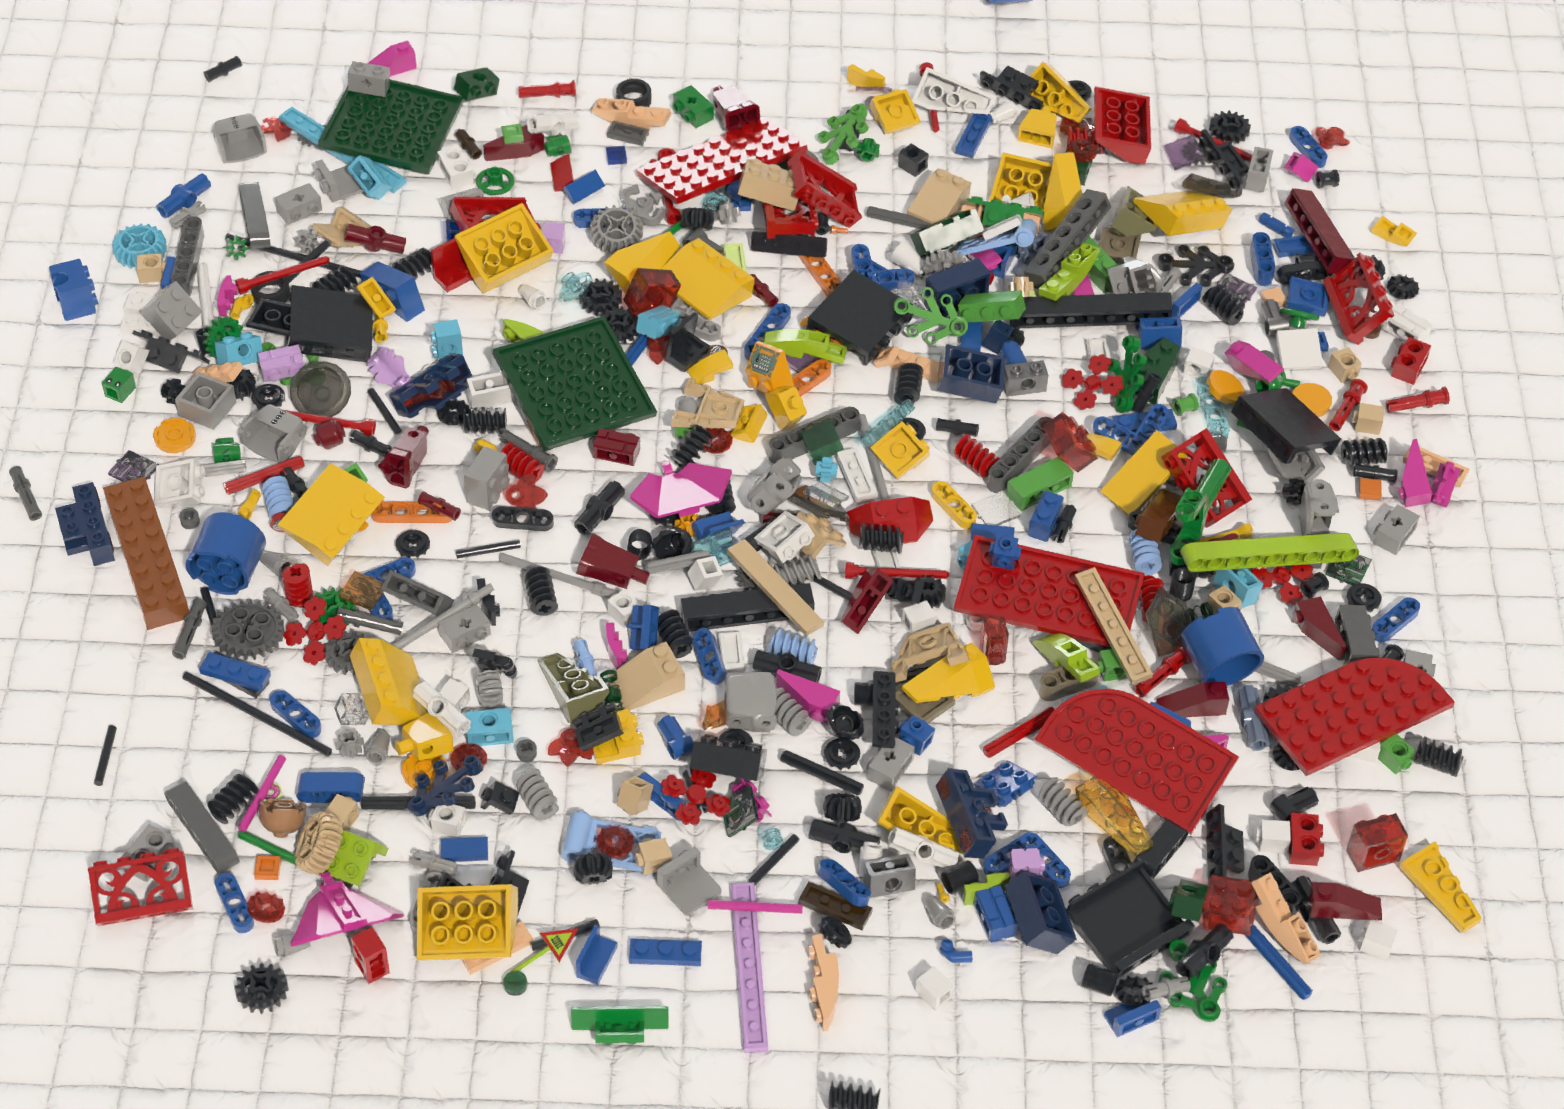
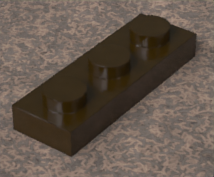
M808 881L798 899V904H803L806 908L835 918L863 931L873 911V908L870 906H855L841 894Z

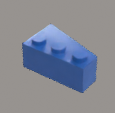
M379 261L360 272L361 283L373 277L396 308L394 313L405 322L410 321L425 311L413 276Z

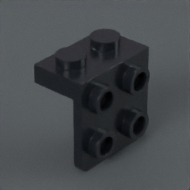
M693 312L690 316L687 315L682 323L674 326L669 333L670 339L666 347V360L683 372H686L707 354L710 345L694 335L698 320L696 312Z

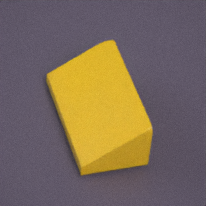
M373 277L356 287L379 319H384L396 311L392 302Z
M761 404L744 406L737 427L732 430L730 436L754 443L768 415Z

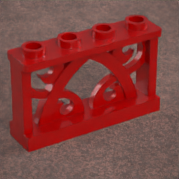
M803 151L798 152L788 161V167L792 169L795 184L794 196L848 228L852 227L862 218V214L858 211L855 191L858 190L856 183ZM820 187H822V188H824L825 190L829 191L834 197H832L831 195H829V194H827L826 192L822 191V189H821Z
M454 197L449 210L460 232L486 221V219H482L485 215H498L523 203L535 221L525 197ZM536 223L538 228L541 230L540 224Z
M798 198L795 211H798V213L788 216L781 212L785 210L784 208L762 202L767 238H775V235L810 234V236H815V230H818L819 224L817 210Z
M1360 252L1354 260L1332 277L1328 276L1323 280L1345 337L1357 345L1364 341L1363 338L1389 317L1395 316L1392 310L1393 305L1386 296L1387 290L1380 282L1381 276L1375 270L1374 260ZM1362 268L1364 273L1360 276L1359 270ZM1355 288L1368 289L1362 308L1357 305H1349L1355 296ZM1376 305L1379 308L1378 312L1374 310ZM1355 311H1359V312H1360L1359 314L1356 313L1355 316H1354V314H1353ZM1370 312L1375 313L1373 316H1369Z
M1207 428L1161 456L1165 467L1170 471L1177 486L1181 488L1183 493L1187 488L1194 491L1197 489L1198 466L1207 471L1211 463L1217 459H1223L1230 464ZM1192 443L1197 447L1194 453L1186 448ZM1184 453L1191 458V460L1188 458H1182L1180 460L1178 454ZM1232 466L1230 475L1212 504L1214 509L1217 504L1216 500H1218L1219 512L1215 514L1210 507L1205 522L1206 528L1252 500ZM1224 500H1231L1233 506L1225 510Z
M179 848L167 849L165 854L156 856L155 852L141 854V858L131 860L130 856L117 859L116 863L107 864V861H98L93 863V867H88L95 924L97 926L194 909L184 851H179ZM168 862H174L178 865L179 872L174 879L167 881L165 878L170 876L172 869L166 872L163 870V865ZM157 863L155 870L148 866H145ZM129 868L122 876L118 872V870ZM138 872L152 878L159 884L148 894L146 906H140L139 901L132 894L122 892L126 884ZM103 874H113L114 879L111 882L105 881L109 886L114 887L113 891H106L99 886V878ZM182 879L185 899L179 900L171 885L176 884ZM164 889L165 892L159 894L163 896V900L156 902L153 898L154 895ZM99 894L110 896L107 913H102ZM119 898H129L131 905L128 908H124L122 903L125 900H119Z

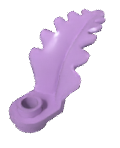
M381 347L367 361V366H373L369 369V372L377 374L374 378L377 383L390 385L396 390L411 380V377L405 371L404 358L401 355L395 357L393 349L388 352V347Z

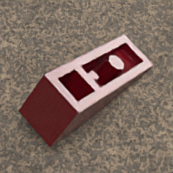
M527 125L521 127L524 141L505 144L503 136L484 144V160L495 161L530 157L545 150L544 135L542 133H530Z
M867 568L855 586L840 622L854 633L859 634L894 581L878 568Z
M1321 596L1297 601L1292 617L1294 623L1298 624L1301 632L1338 661L1343 660L1346 645Z
M1226 681L1204 682L1157 698L1156 703L1185 718L1226 715L1230 698Z
M1312 882L1309 895L1310 918L1382 920L1381 898L1338 883Z

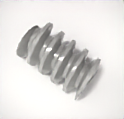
M807 554V561L799 557L798 564L791 559L789 567L785 562L782 563V569H779L774 564V570L788 584L790 582L792 585H795L797 580L801 584H805V577L810 582H813L814 575L819 580L822 578L816 557L813 559L810 554Z
M780 687L776 689V708L774 714L777 716V722L783 725L785 730H788L792 736H798L810 726L812 718L808 717L807 710H802L803 707L800 704L796 705L797 701L791 699V695L785 693L784 688Z
M536 768L530 769L519 777L516 788L528 805L529 810L533 813V816L537 820H545L552 817L559 810V806L556 804L557 797L549 789V784L545 782L541 771Z
M1054 777L1041 787L1038 797L1044 802L1046 807L1050 808L1052 813L1056 814L1059 820H1062L1063 825L1066 827L1073 826L1087 815L1089 808L1086 806L1082 807L1083 802L1080 800L1076 801L1077 796L1075 794L1070 795L1071 790L1069 788L1064 789L1065 783H1057L1058 777Z

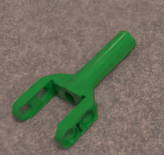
M1223 459L1214 460L1197 489L1194 491L1187 488L1176 506L1175 517L1183 522V528L1170 550L1169 559L1175 565H1185L1183 557L1175 555L1180 553L1182 547L1186 545L1182 541L1200 542L1208 511L1231 473L1230 464Z

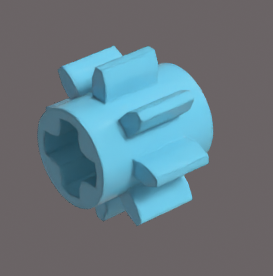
M823 457L822 461H817L815 476L821 477L820 482L830 483L831 478H837L838 463H834L832 457Z

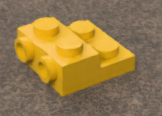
M896 89L886 95H876L872 98L869 105L876 122H880L885 135L919 125L921 122L907 89Z
M903 421L870 447L871 451L897 480L910 469H915L930 456L929 445L923 439L919 440L915 436L917 433L910 424L906 426Z
M629 709L616 711L619 715L624 734L592 748L597 765L641 755V745H644L643 735L641 731H636L635 727H638L635 714H630Z

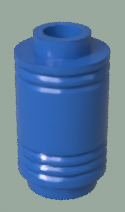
M1010 340L1002 344L1000 354L1005 357L1006 365L1028 362L1017 342Z

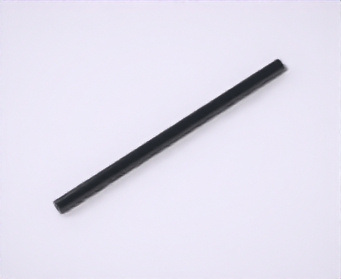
M227 233L225 240L227 238L234 240L235 235ZM239 236V241L246 239L244 244L250 247L249 239ZM272 245L271 247L256 248L300 262L308 256ZM329 262L318 267L333 271L338 270L343 265ZM347 267L356 278L362 279L360 275L361 270Z
M187 671L183 674L182 679L321 754L327 757L331 755L332 748Z

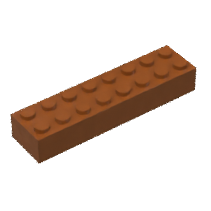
M145 476L103 487L107 507L147 630L184 620L185 615L189 613L187 600Z

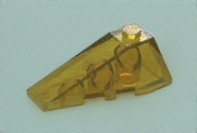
M1095 777L1075 787L1076 801H1082V807L1086 806L1089 808L1086 816L1132 855L1137 856L1153 846V842L1128 796Z

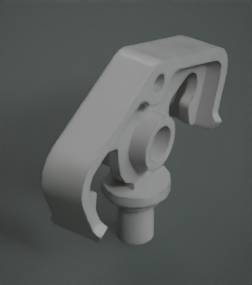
M638 184L625 188L621 192L626 209L630 207L631 212L636 211L637 217L641 218L642 223L656 226L666 216L663 207L656 211L655 216H649V213L653 210L654 203L658 205L660 199L665 195L659 191L656 193L650 192L649 197L645 196L633 200L629 198L631 195L640 194Z

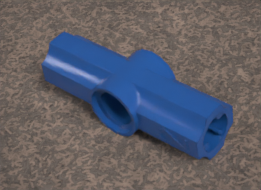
M201 173L185 185H175L171 190V195L156 205L157 211L166 219L182 207H191L195 204L200 194L212 187L211 181L205 174Z

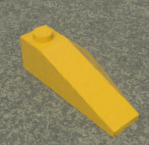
M1042 61L1030 75V77L1039 81V86L1031 95L1042 100L1044 106L1049 107L1052 112L1080 123L1092 109L1053 66Z
M1074 152L1054 154L1043 211H1045L1043 218L1044 232L1055 231L1082 196Z
M669 231L617 250L603 263L625 295L637 293L653 279L681 246Z
M969 643L963 646L969 661L950 666L947 656H945L904 684L901 689L915 703L939 701L941 697L952 696L953 699H958L961 695L970 694L971 697L980 696L993 690L995 684L987 656L973 643Z
M898 786L887 797L878 814L877 823L890 831L896 826L916 835L926 836L933 842L963 854L950 821L946 816Z

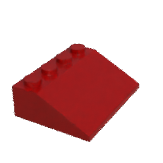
M1095 86V141L1127 162L1145 165L1151 151L1150 97Z

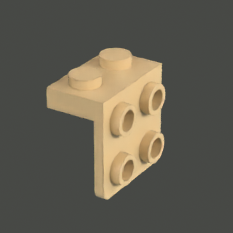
M339 206L331 224L313 223L312 228L317 231V235L328 238L331 241L330 243L336 247L347 246L353 248L354 246H363V244L344 240L347 224L370 228L371 225L345 207Z
M798 512L796 515L797 518L809 525L815 535L809 545L801 548L806 556L810 554L815 559L826 543L845 547L847 544L843 539V534L830 526L831 522L826 517H818L812 513L806 514Z

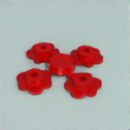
M1104 354L1090 358L1088 368L1092 370L1094 375L1088 376L1085 380L1082 376V371H1076L1073 368L1068 369L1066 374L1061 377L1064 388L1071 387L1075 389L1084 382L1086 390L1078 392L1077 398L1073 401L1074 405L1079 407L1080 410L1091 409L1095 406L1097 396L1093 392L1098 391L1101 387L1104 394L1109 393L1111 396L1117 395L1119 390L1124 388L1121 376L1114 377L1110 375L1103 381L1098 376L1101 372H1107L1108 366L1111 365V359L1105 357Z
M1308 564L1292 565L1289 572L1287 568L1277 566L1273 569L1272 573L1267 572V569L1262 567L1260 569H1252L1251 573L1263 583L1261 590H1264L1266 587H1272V581L1282 585V588L1278 591L1281 595V601L1286 604L1296 605L1297 601L1303 599V594L1299 591L1297 585L1289 583L1291 575L1297 577L1299 581L1309 580L1313 578V567Z
M314 596L304 604L305 616L315 621L308 626L307 631L303 628L302 623L297 622L295 624L291 622L287 625L286 631L283 634L288 646L301 644L302 638L306 634L310 640H313L309 646L304 648L303 660L314 666L318 664V661L325 659V646L318 641L323 639L325 634H327L329 639H340L343 637V630L347 627L341 615H336L334 618L329 617L328 623L325 625L318 622L320 616H323L326 612L324 609L326 607V600L319 599L317 596Z
M693 769V775H691L690 780L695 782V784L690 786L688 790L684 786V780L677 779L675 775H668L666 779L661 781L663 786L662 793L666 796L671 795L673 798H678L679 795L686 793L690 803L686 805L680 804L675 812L676 818L680 819L684 825L689 823L697 825L699 823L701 811L697 809L695 804H701L704 801L708 806V812L714 813L717 817H723L725 813L731 810L729 806L730 800L726 796L713 794L712 797L706 798L705 787L712 788L717 778L714 773Z

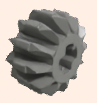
M497 670L478 672L476 676V689L480 705L483 708H493L501 705L503 702V688L499 672Z

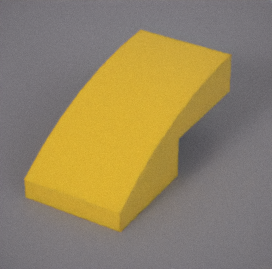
M853 63L848 66L847 82L857 87H866L865 90L885 92V89L880 87H885L886 77L873 69L866 72Z
M1384 216L1378 220L1371 230L1372 233L1382 239L1406 247L1417 235V232L1401 222L1397 226Z
M724 349L700 360L690 367L687 373L690 378L696 380L695 384L702 385L714 381L715 374L733 369V362Z
M1083 433L1073 449L1091 458L1094 454H1097L1112 461L1121 449L1122 442L1098 434Z

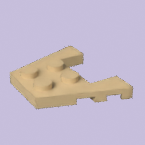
M688 378L684 394L701 397L703 400L697 414L675 410L671 420V427L692 428L697 424L703 428L736 429L745 400L724 391L717 393L711 390V386L707 384L700 386L695 384L696 380Z
M947 622L908 634L898 652L900 655L898 660H894L891 664V672H895L897 683L907 680V671L910 665H920L927 660L943 658L947 655L949 665L954 666L969 661V657L950 623Z

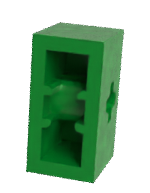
M692 85L673 94L672 106L674 111L679 113L694 128L714 120V105Z

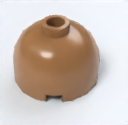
M268 799L267 804L262 800L259 808V819L267 831L274 833V837L286 838L288 834L296 832L303 825L307 805L300 802V806L294 805V800Z

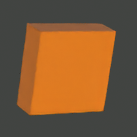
M1360 478L1359 498L1381 500V480Z
M257 855L254 872L255 880H279L281 856Z

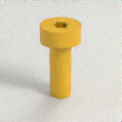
M937 883L936 886L940 894L939 899L943 903H947L950 900V896L948 893H945L942 883Z

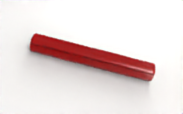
M296 456L224 483V490L227 495L263 483L269 478L280 476L281 471L287 474L284 470L286 467H291L293 471L305 466L302 456Z
M1048 707L983 747V753L987 758H991L1038 730L1055 710L1054 707Z

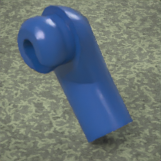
M950 939L941 941L940 953L951 963L973 962L972 951L956 950L953 947V941Z

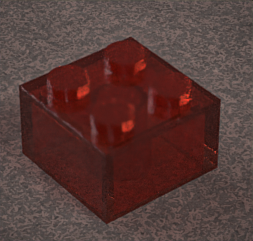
M637 268L623 301L632 315H639L661 305L671 308L681 284L672 270Z
M1061 412L1043 425L1057 457L1076 472H1080L1098 459L1095 453L1096 447L1087 437L1089 435L1087 429L1082 424L1079 426L1073 416L1068 417L1064 412Z
M1397 813L1384 814L1368 821L1361 820L1353 825L1346 851L1357 872L1399 862L1408 834Z
M1211 875L1202 909L1203 928L1213 930L1218 924H1225L1235 934L1251 936L1257 911L1255 907L1259 903V897L1251 883L1253 880Z

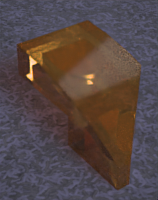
M724 700L713 706L707 705L702 728L709 730L726 725Z

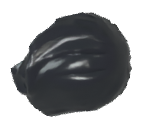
M672 527L660 531L657 537L653 539L651 548L654 550L655 556L661 560L691 553L694 543L692 536L686 530Z
M839 704L832 705L831 708L827 709L826 719L833 736L855 740L863 735L864 720L860 713L852 711L849 706Z

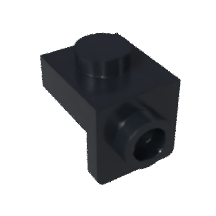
M495 781L489 787L486 786L482 791L480 808L485 810L491 805L511 815L515 811L520 792Z

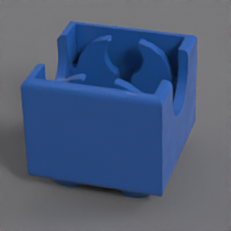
M78 258L49 266L57 301L61 304L64 320L70 321L95 314V305L98 304L96 294L92 293L95 290L92 278H87L90 277L87 265L83 266L81 259Z

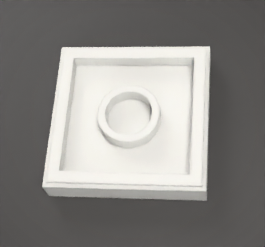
M1317 328L1280 330L1276 332L1280 363L1284 371L1322 368L1323 362Z

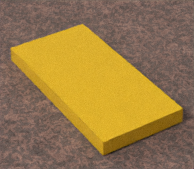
M1156 430L1102 488L1101 494L1127 515L1132 511L1140 510L1172 475L1165 467L1161 456L1177 447V445ZM1184 453L1178 454L1180 460L1189 457Z

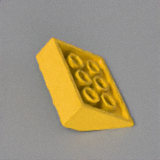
M1003 152L989 202H991V199L1002 201V204H1004L1002 197L1005 195H1009L1010 199L1013 200L1031 192L1035 206L1040 207L1043 211L1052 163Z
M1181 191L1133 199V202L1168 236L1223 228L1232 211V208L1226 204L1224 199L1193 191Z
M523 203L455 235L456 242L471 276L483 294L549 262L554 252Z
M699 238L684 245L654 276L655 281L709 320L751 298L755 280L754 277Z
M330 463L277 526L326 566H329L380 506L385 497L367 482Z
M359 638L350 654V659L371 723L377 725H406L428 713V710L413 697V690L418 684H421V680L412 655L381 639Z
M507 884L418 888L417 960L512 957L518 914V887Z

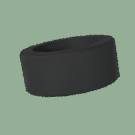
M630 78L618 84L616 87V99L633 100L635 106L649 107L652 102V90L646 81ZM634 92L640 93L644 96L637 99H630L625 97L624 95Z
M275 271L262 272V273L256 275L254 278L259 277V276H262V275H266V274H269V273H272V272H275ZM287 277L251 287V293L256 304L259 303L261 298L286 303L290 296ZM275 285L281 287L279 291L272 294L259 292L265 286Z

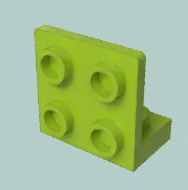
M343 830L341 834L343 839L340 841L341 847L338 848L334 862L330 863L329 868L325 869V872H330L332 877L360 887L372 858H376L377 854L386 857L389 848Z

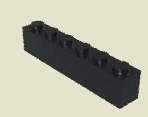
M811 584L789 585L814 611L815 602ZM761 589L681 598V616L689 632L697 631L700 628H707L709 630L790 620Z

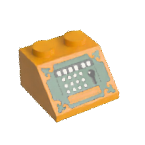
M757 341L745 369L749 386L765 394L782 386H794L784 350Z

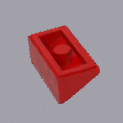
M569 154L550 163L555 192L564 191L563 188L573 182Z

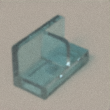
M728 528L694 541L692 543V553L708 550L710 557H716L719 566L733 562L734 560L727 554V548L734 545L732 542V530Z

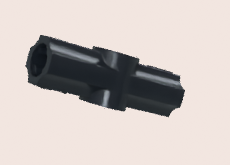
M615 480L609 482L598 496L593 495L588 500L585 511L574 522V527L580 534L584 536L590 535L602 520L607 521L610 518L614 506L625 495V489L621 486V483Z
M760 650L756 652L752 669L771 672L773 675H776L779 669L819 683L822 667L797 661V658L792 654L786 653L779 656Z
M817 819L812 821L808 834V839L829 844L835 851L844 854L850 851L860 853V848L864 846V842H874L880 845L881 837L860 832L850 823L843 822L835 825Z
M1304 875L1297 877L1291 884L1301 895L1300 912L1304 921L1311 923L1322 943H1326V945L1333 943L1340 938L1341 931L1332 918H1310L1309 895L1312 882L1309 877Z
M1218 924L1202 940H1193L1190 943L1188 953L1175 965L1177 973L1181 976H1186L1190 980L1206 964L1217 963L1221 950L1234 938L1232 930L1225 924Z

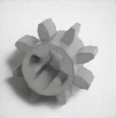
M734 203L719 205L720 211L715 212L717 221L722 220L723 225L737 222L736 217L741 216L740 208L734 207Z
M308 229L307 233L305 230H300L301 235L294 237L298 242L296 247L303 248L302 253H307L308 248L312 252L315 250L314 247L316 245H320L317 242L319 235L312 234L313 229ZM306 237L310 238L308 244H305V241L307 240Z
M346 729L341 734H337L338 741L335 742L336 750H341L342 757L354 758L358 752L362 753L364 739L361 736L359 737L358 730Z

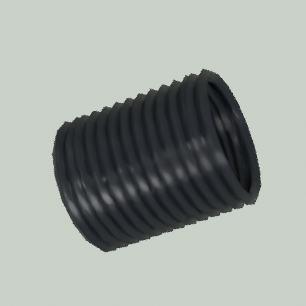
M643 529L634 530L629 536L627 551L640 556L639 560L646 559L651 552L652 537L650 533ZM642 541L647 544V547L639 549L634 547L632 543Z
M1186 567L1174 570L1169 594L1174 600L1185 602L1191 599L1196 581L1195 573L1189 571Z
M855 682L854 705L872 706L873 682Z
M967 860L942 871L941 879L947 892L953 895L964 890V885L979 882V875L974 864Z
M1088 963L1081 987L1111 997L1117 982L1118 972H1112L1110 969Z

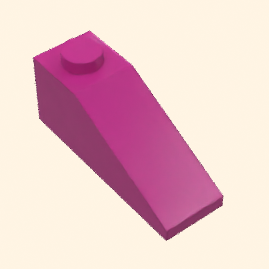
M408 40L389 46L367 63L389 67L390 77L417 69L415 50Z
M1240 340L1232 343L1229 349L1224 352L1236 372L1268 383L1272 382L1284 371L1282 366L1257 348Z
M1417 439L1412 440L1401 488H1398L1399 499L1404 501L1405 507L1428 504L1431 502L1432 497L1431 487Z
M778 669L776 686L778 688L783 687L785 693H789L791 699L797 701L796 705L800 704L803 707L802 710H807L808 717L819 722L828 723L826 719L827 709L831 708L832 705L840 704V691Z

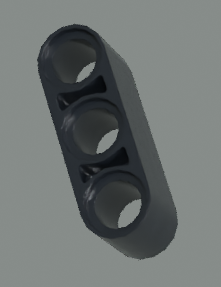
M1167 819L1141 849L1134 861L1137 863L1145 859L1146 862L1143 868L1151 879H1154L1182 846L1189 831Z
M1254 856L1251 859L1247 874L1249 881L1253 882L1271 873L1278 884L1284 900L1289 906L1291 914H1296L1301 902V895L1267 856Z

